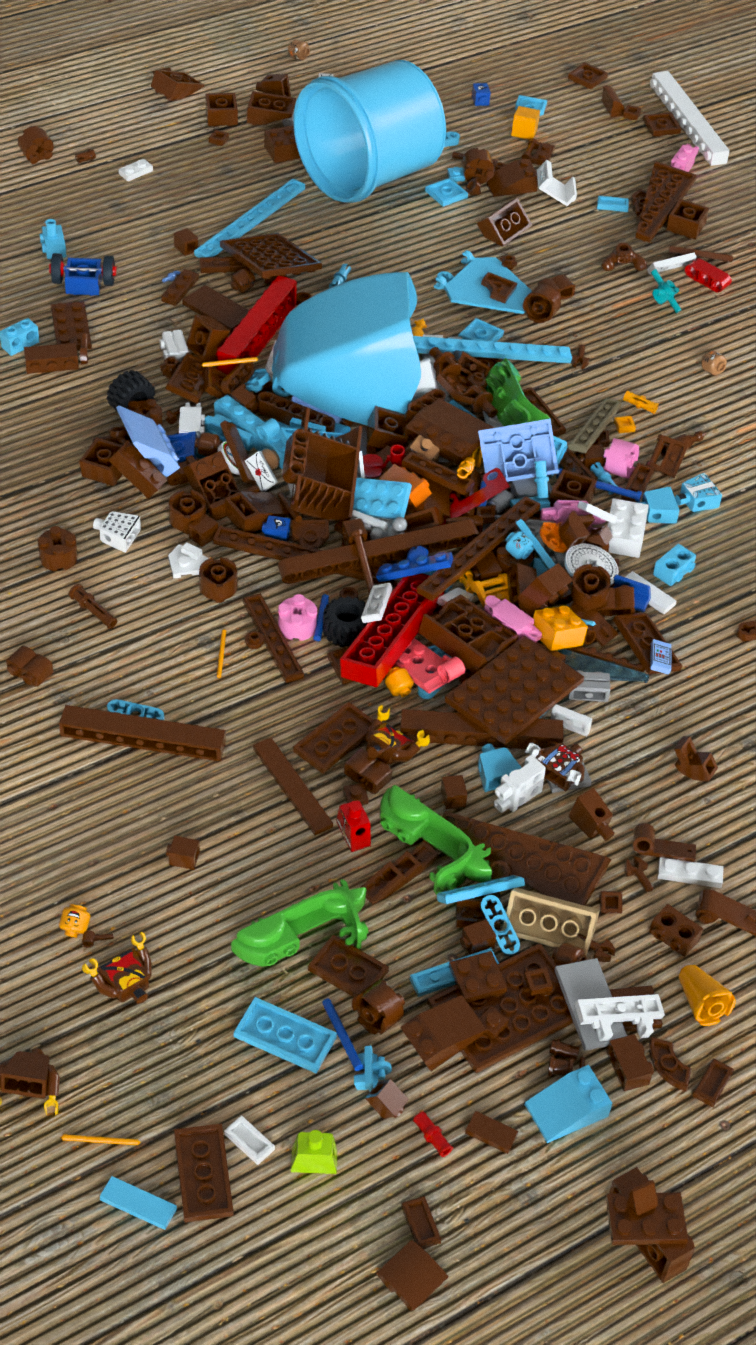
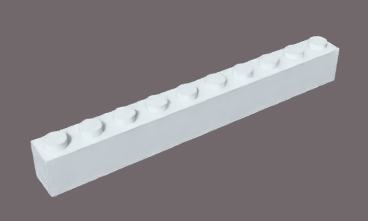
M670 72L653 73L650 80L651 88L673 114L693 144L699 147V152H701L705 160H707L710 166L726 164L730 150Z

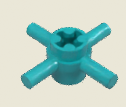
M657 269L653 270L651 274L658 284V288L652 292L654 299L661 305L668 300L675 313H679L681 308L674 298V295L679 292V288L670 280L664 282Z

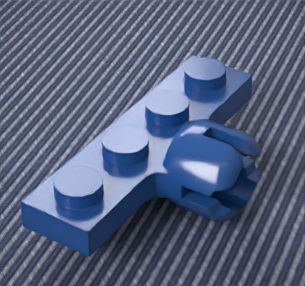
M417 546L415 549V547H412L408 551L406 560L392 565L384 564L379 567L376 575L378 582H384L449 568L454 559L452 552H439L434 556H428L429 552L426 548Z

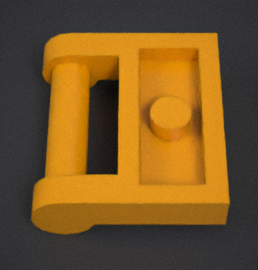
M505 573L499 574L498 577L492 579L477 580L471 583V589L477 594L483 608L486 604V597L490 595L495 596L501 601L506 599L510 602L507 574ZM499 584L503 585L502 587L494 588L491 590H484V588Z

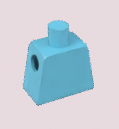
M671 487L645 491L642 502H636L649 505L646 519L649 523H677L680 510Z
M486 744L482 747L483 753L479 755L478 770L484 792L495 790L501 785L502 776L505 774L509 776L512 771L519 770L522 767L507 748L495 750L492 744Z

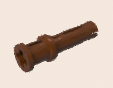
M76 584L70 589L68 596L73 600L75 599L82 609H88L107 628L111 629L117 624V619L98 604L91 593H87L81 584Z

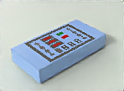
M655 639L652 640L650 654L651 670L669 675L671 671V644Z

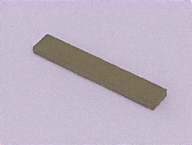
M605 398L571 441L569 450L586 453L621 408V401Z

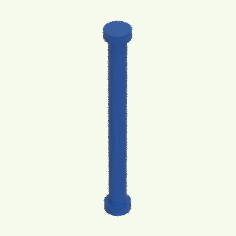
M558 469L559 473L556 475V479H558L563 469ZM600 481L596 483V488L633 498L637 502L640 501L642 496L641 491L635 492Z

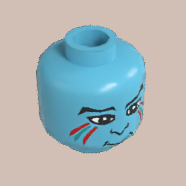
M522 531L512 532L507 536L505 549L514 558L526 559L533 552V541Z

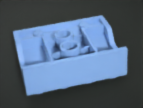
M122 406L116 407L132 443L143 457L148 458L165 477L180 468L177 461L180 459L174 452L175 449L165 434L166 431L162 425H157L153 419Z
M551 419L478 431L485 474L494 468H499L507 482L536 477L535 461H546L547 475L559 473ZM490 473L487 476V479L494 480L498 476V473Z

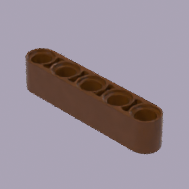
M261 392L258 395V412L289 426L292 418L302 420L304 410L307 408L270 392ZM310 409L309 422L325 426L326 432L335 433L334 418Z

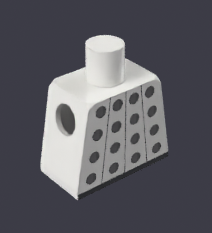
M112 511L105 520L96 518L93 528L100 530V540L103 543L126 553L141 530L140 516Z

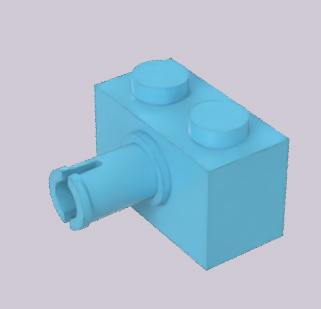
M47 219L45 221L46 226L42 227V233L39 234L42 252L46 253L47 259H52L54 253L62 254L63 258H65L66 245L61 225H56L54 219Z

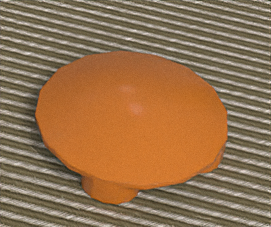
M544 522L539 531L543 542L556 552H567L569 548L566 547L559 535V526L562 522L557 524Z

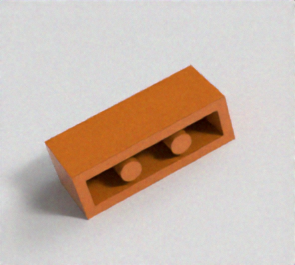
M394 464L379 478L386 481L410 483L412 487L408 504L415 508L432 494L428 488L430 485L424 478L420 479L414 472L410 473L403 466L399 467Z

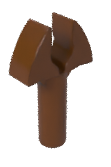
M87 333L81 334V364H88Z
M583 344L579 345L577 356L571 355V364L574 368H576V364L579 362L582 364V369L589 364L590 358L584 357L585 345Z
M634 856L633 862L637 866L636 868L627 859L625 866L626 877L636 876L645 891L651 892L654 887L643 872L647 870L648 864Z
M580 933L577 935L578 938L586 941V936ZM608 939L604 943H597L591 940L590 949L595 951L594 959L597 958L599 962H610L611 956L604 953V951L615 956L616 950L613 944Z

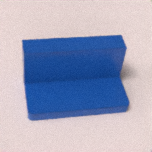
M615 575L613 588H618L621 585L634 587L635 610L644 613L651 599L650 586Z

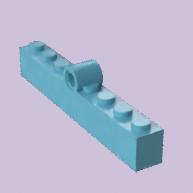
M228 394L215 401L214 416L219 414L232 419V423L237 428L253 434V448L257 451H262L265 448L276 451L280 458L278 467L283 470L286 447L279 435L280 425L273 418L265 422Z

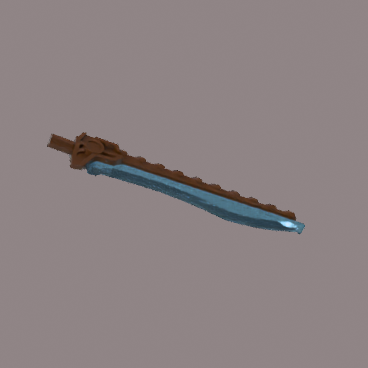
M439 606L437 614H439L443 606ZM582 646L555 650L565 655L566 661L564 663L576 671L610 673V680L644 681L645 683L649 681V675L644 673L645 669L641 663H629V660L625 657L614 658L610 652L600 653L594 647L585 648Z

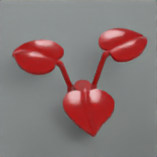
M392 446L390 455H387L384 464L382 458L376 454L363 455L365 478L373 479L380 477L382 469L387 466L389 461L393 465L396 464L402 467L405 449L408 446Z

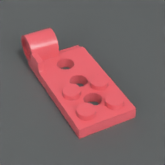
M415 638L393 666V668H405L414 683L429 694L465 673V666L458 657L450 658L444 655L442 658Z

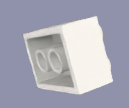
M612 499L610 514L618 518L614 524L608 522V528L613 535L609 541L608 553L640 557L649 505Z

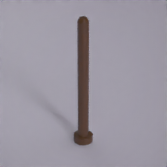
M355 530L350 533V537L355 540L368 593L370 594L374 582L362 541L364 534L363 530Z

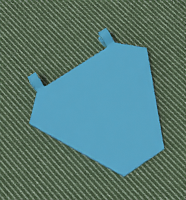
M467 250L462 254L467 259L463 258L461 263L468 265L451 281L446 282L445 278L441 275L435 279L440 284L436 283L434 288L438 290L445 289L452 303L519 314L526 312L523 309V302L532 291L507 267H503L502 262L496 257L475 258ZM488 272L518 283L516 290L506 303L490 298V290L481 285L482 279Z

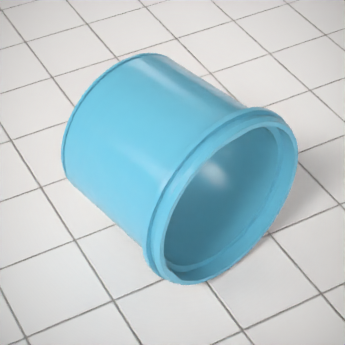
M394 60L340 78L334 76L318 77L303 88L295 104L293 118L294 135L303 165L317 187L330 198L340 202L353 203L362 201L370 196L375 188L433 165L440 157L444 148L446 121L440 97L428 76L418 66L406 60Z

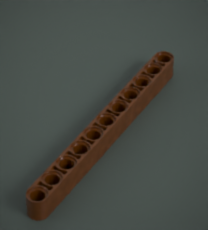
M463 520L363 542L370 567L406 559L408 551L412 547L416 549L417 546H422L430 554L466 546L480 534L473 520ZM356 544L286 558L277 565L282 581L285 584L362 568Z

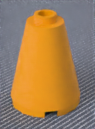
M686 965L681 969L679 974L680 983L694 1018L700 1025H715L721 1022L720 1017L724 1014L728 1016L732 1012L736 999L730 990L696 965Z

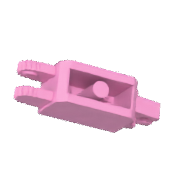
M688 143L682 145L673 157L671 166L689 172L695 162L699 147L695 146L692 148Z
M557 500L554 503V507L541 509L540 519L541 521H550L557 524L558 522H563L573 511L578 516L590 513L577 507L579 501ZM592 515L595 519L592 523L593 525H601L606 522Z
M492 595L486 597L484 611L519 636L518 640L523 636H526L535 643L541 639L542 633L533 625L535 619L506 599L501 601Z

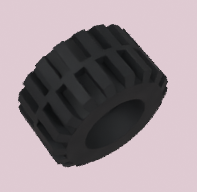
M125 371L123 374L118 375L113 380V383L110 384L107 391V401L116 411L117 406L127 409L128 403L131 401L154 399L155 388L138 371Z
M346 596V598L338 597V600L333 599L331 603L326 605L323 613V634L327 636L329 642L332 641V644H338L340 647H349L368 624L363 623L361 619L365 608L363 600L359 601V598L353 599L349 596Z

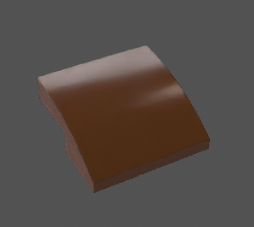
M500 892L457 901L456 927H466L485 920L486 918L481 909L483 898L488 895H494L501 902ZM487 901L485 908L491 909L493 916L489 917L491 920L496 915H500V912L497 914L495 911L496 902ZM497 920L494 923L495 929H500L501 920Z
M410 1240L376 1272L391 1293L395 1292L411 1312L449 1277L438 1263L413 1240Z

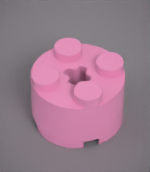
M613 438L610 448H606L604 458H607L604 470L612 475L630 478L636 468L633 467L634 461H638L639 446L632 442Z
M296 594L294 597L284 600L278 607V626L284 637L289 640L299 638V641H303L314 635L317 625L316 605L301 594Z

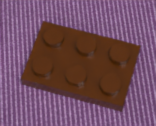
M332 935L309 963L308 971L355 997L374 982L383 979L389 971V966L352 945H346L344 940Z
M681 1192L656 1193L657 1207L641 1215H636L627 1200L630 1193L607 1194L606 1204L612 1245L687 1244L688 1234Z

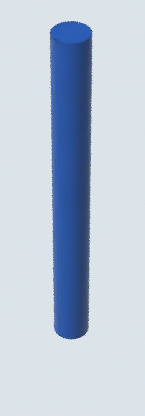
M329 998L324 999L322 1004L355 1071L362 1070L363 1064Z

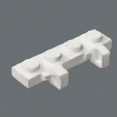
M659 994L578 999L574 1003L580 1025L592 1024V1028L596 1029L599 1041H608L613 1036L611 1029L613 1022L632 1021V1024H637L636 1029L640 1038H648L654 1032L652 1027L653 1019H662L665 1016Z

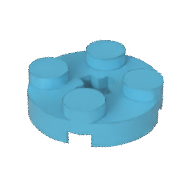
M265 368L254 370V374L245 383L246 390L257 393L263 389L262 386L271 380Z

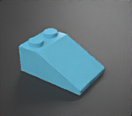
M587 1065L568 1073L527 1100L524 1105L544 1139L549 1143L609 1117L612 1102L590 1066Z

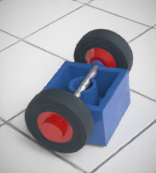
M54 253L49 264V273H51L52 283L62 284L65 272L66 294L93 296L100 294L102 276L105 286H113L114 278L117 276V266H115L114 256L108 255L104 256L103 265L101 259L68 258L67 266H64L62 254Z

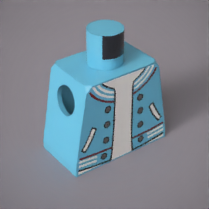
M702 473L683 482L680 494L676 495L675 499L677 505L686 504L691 511L696 512L719 508L722 493L709 477Z

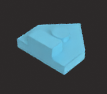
M519 95L515 109L517 110L518 106L540 110V116H542L547 106V100Z

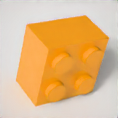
M567 605L535 610L533 625L542 633L540 641L550 651L583 646L588 626Z

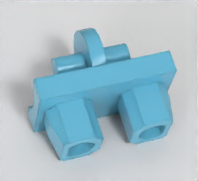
M370 1045L365 1046V1053L358 1054L365 1073L354 1075V1085L357 1090L368 1089L371 1092L378 1083V1079L385 1080V1075L391 1073L392 1066L389 1062L385 1061V1057H378L377 1054H374Z

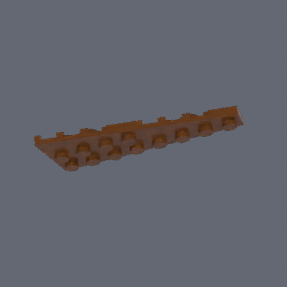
M657 161L654 162L635 238L644 242H651L668 219L669 214L679 199H683L696 181V174Z
M445 811L442 815L444 819L463 831L470 838L474 846L484 843L483 851L491 848L490 855L484 859L489 860L491 863L496 860H502L509 864L511 875L524 878L526 884L546 896L586 906L612 860L607 856Z

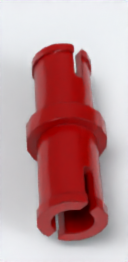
M426 1112L418 1113L414 1117L413 1122L423 1132L424 1139L434 1146L441 1157L450 1154L453 1146L442 1135L441 1128L434 1125Z

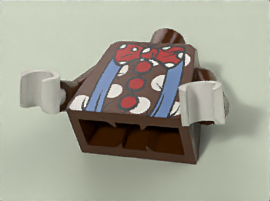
M529 743L525 753L533 755L546 767L544 778L564 791H567L572 783L578 786V783L583 782L585 767L582 765L583 756L581 754L583 750L580 745L573 744L569 748L563 743H558L555 746L540 749L536 744Z

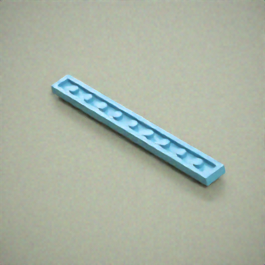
M291 179L194 250V256L198 258L215 257L223 251L220 247V241L242 237L305 190V184L296 179Z
M413 336L417 352L429 354L433 347H438L442 353L451 352L454 354L456 350H459L472 357L571 363L572 361L570 348L564 346Z

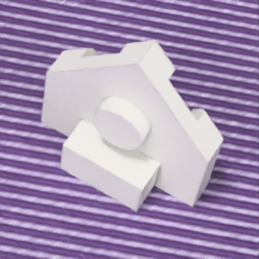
M187 542L183 546L177 545L168 555L173 579L187 574H192V576L199 575L200 565L209 559L202 555V549Z

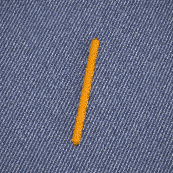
M251 357L205 362L201 366L209 367L256 362L259 358Z
M225 629L221 632L217 678L222 676L226 640Z
M63 1134L60 1137L64 1141L139 1145L141 1143L138 1139L67 1134Z

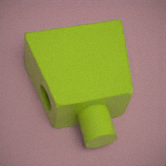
M319 1130L298 1133L292 1147L291 1172L337 1174V1147L333 1134L321 1133Z

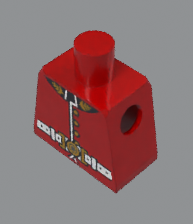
M356 800L339 806L336 823L350 851L354 852L371 847L370 820L361 802Z

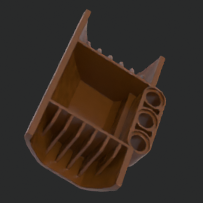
M307 407L303 413L301 428L295 430L286 442L282 477L287 483L293 484L290 509L317 519L350 520L353 513L362 426L359 425L354 430L335 438L333 435L328 438L327 433L321 436L318 430L313 433L312 428L308 429L310 408Z

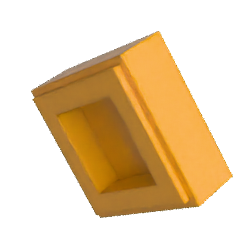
M631 416L614 418V424L618 433L636 431V426Z

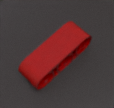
M700 258L695 259L685 267V273L689 278L717 293L732 283L728 273Z

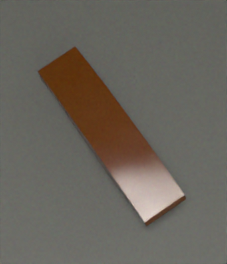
M424 840L412 852L406 851L393 864L389 861L361 886L367 889L366 899L374 905L388 897L440 858L439 853Z

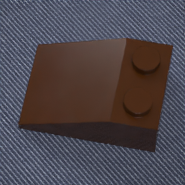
M156 70L151 87L155 89L156 93L165 95L167 100L174 101L182 100L204 88V84L185 72Z
M252 91L247 107V123L264 125L292 117L296 98Z
M530 159L515 160L494 171V177L487 181L486 184L493 197L537 192V172Z
M462 995L418 1014L400 1027L431 1072L487 1032L485 1026Z

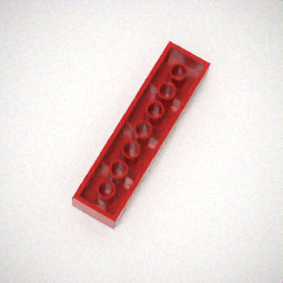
M279 275L271 282L261 298L257 299L253 308L249 309L245 318L241 319L240 324L233 329L232 334L218 348L216 353L218 361L259 356L281 328L288 313L296 307V280ZM237 364L218 365L217 369L228 375Z
M421 573L402 578L390 594L382 620L368 622L340 658L341 678L376 688L380 685L419 632L423 615L431 616L439 605L437 603L438 598L444 595L443 592L431 601L417 593V587L431 575Z

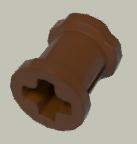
M550 1055L548 1076L552 1077L553 1074L565 1076L573 1072L574 1058L564 1060Z

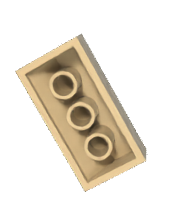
M514 888L511 890L506 914L517 937L555 948L567 942L582 948L587 956L600 910L521 888ZM505 921L503 924L502 931H504L507 928V923ZM580 933L586 936V941L578 938L577 935Z

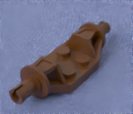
M433 347L429 351V355L435 360L433 367L436 371V380L456 401L472 404L474 412L481 413L484 411L489 418H494L498 410L491 404L493 395L482 386L472 385L469 387L466 384L467 381L460 376L462 365L455 359L454 354L451 352L442 353L438 347Z

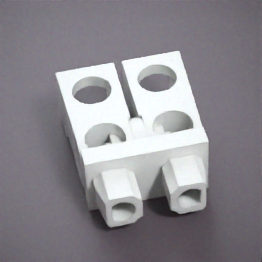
M530 755L525 759V765L521 769L512 771L509 776L507 774L502 776L501 785L495 789L498 799L494 801V807L501 813L507 809L515 812L519 806L541 793L546 767L533 755Z

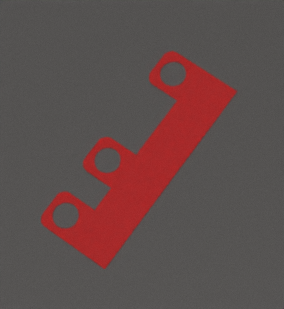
M494 468L484 474L483 480L487 486L459 502L456 494H450V498H454V502L450 505L451 518L465 514L510 487L499 468ZM490 473H498V476L494 480L487 479V476Z

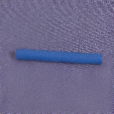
M323 594L321 597L314 633L315 641H320L322 638L323 613L329 601V596Z

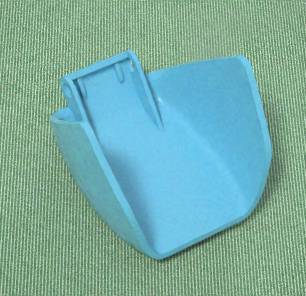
M392 272L353 279L314 295L290 311L282 323L273 348V392L281 397L293 395L330 414L367 426L368 419L375 406L405 414L421 379L419 355L410 324V318L417 305V293L409 273Z

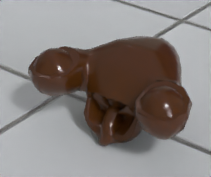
M619 243L601 264L605 271H612L615 263H633L634 268L638 271H643L647 268L645 259L636 254L628 243Z

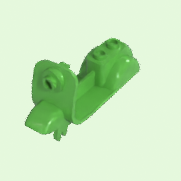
M505 358L492 367L486 377V383L488 384L486 391L493 395L491 404L498 410L496 416L503 426L550 419L547 414L536 408L525 397L519 383L521 375L508 359Z
M396 785L386 790L380 802L379 816L381 826L409 845L414 844L422 837L454 860V862L444 867L438 865L437 874L430 873V880L434 882L433 890L436 895L439 892L457 888L467 878L481 883L491 881L492 870L489 866V860L485 861L483 859L490 855L491 848L483 851L484 843L474 846L470 838L463 831L421 803L420 798L415 799L414 794L410 795Z
M341 879V887L337 883H333L334 890H327L307 899H302L301 902L292 904V906L265 919L258 918V922L252 921L250 926L237 933V938L231 943V951L238 958L252 965L261 967L271 966L278 960L286 956H292L297 952L300 947L298 935L331 919H339L346 925L339 933L340 937L350 935V937L346 938L345 944H353L354 947L361 950V942L367 939L369 931L367 925L363 921L360 922L358 912L361 911L365 904L367 889L361 887L349 890L347 882Z

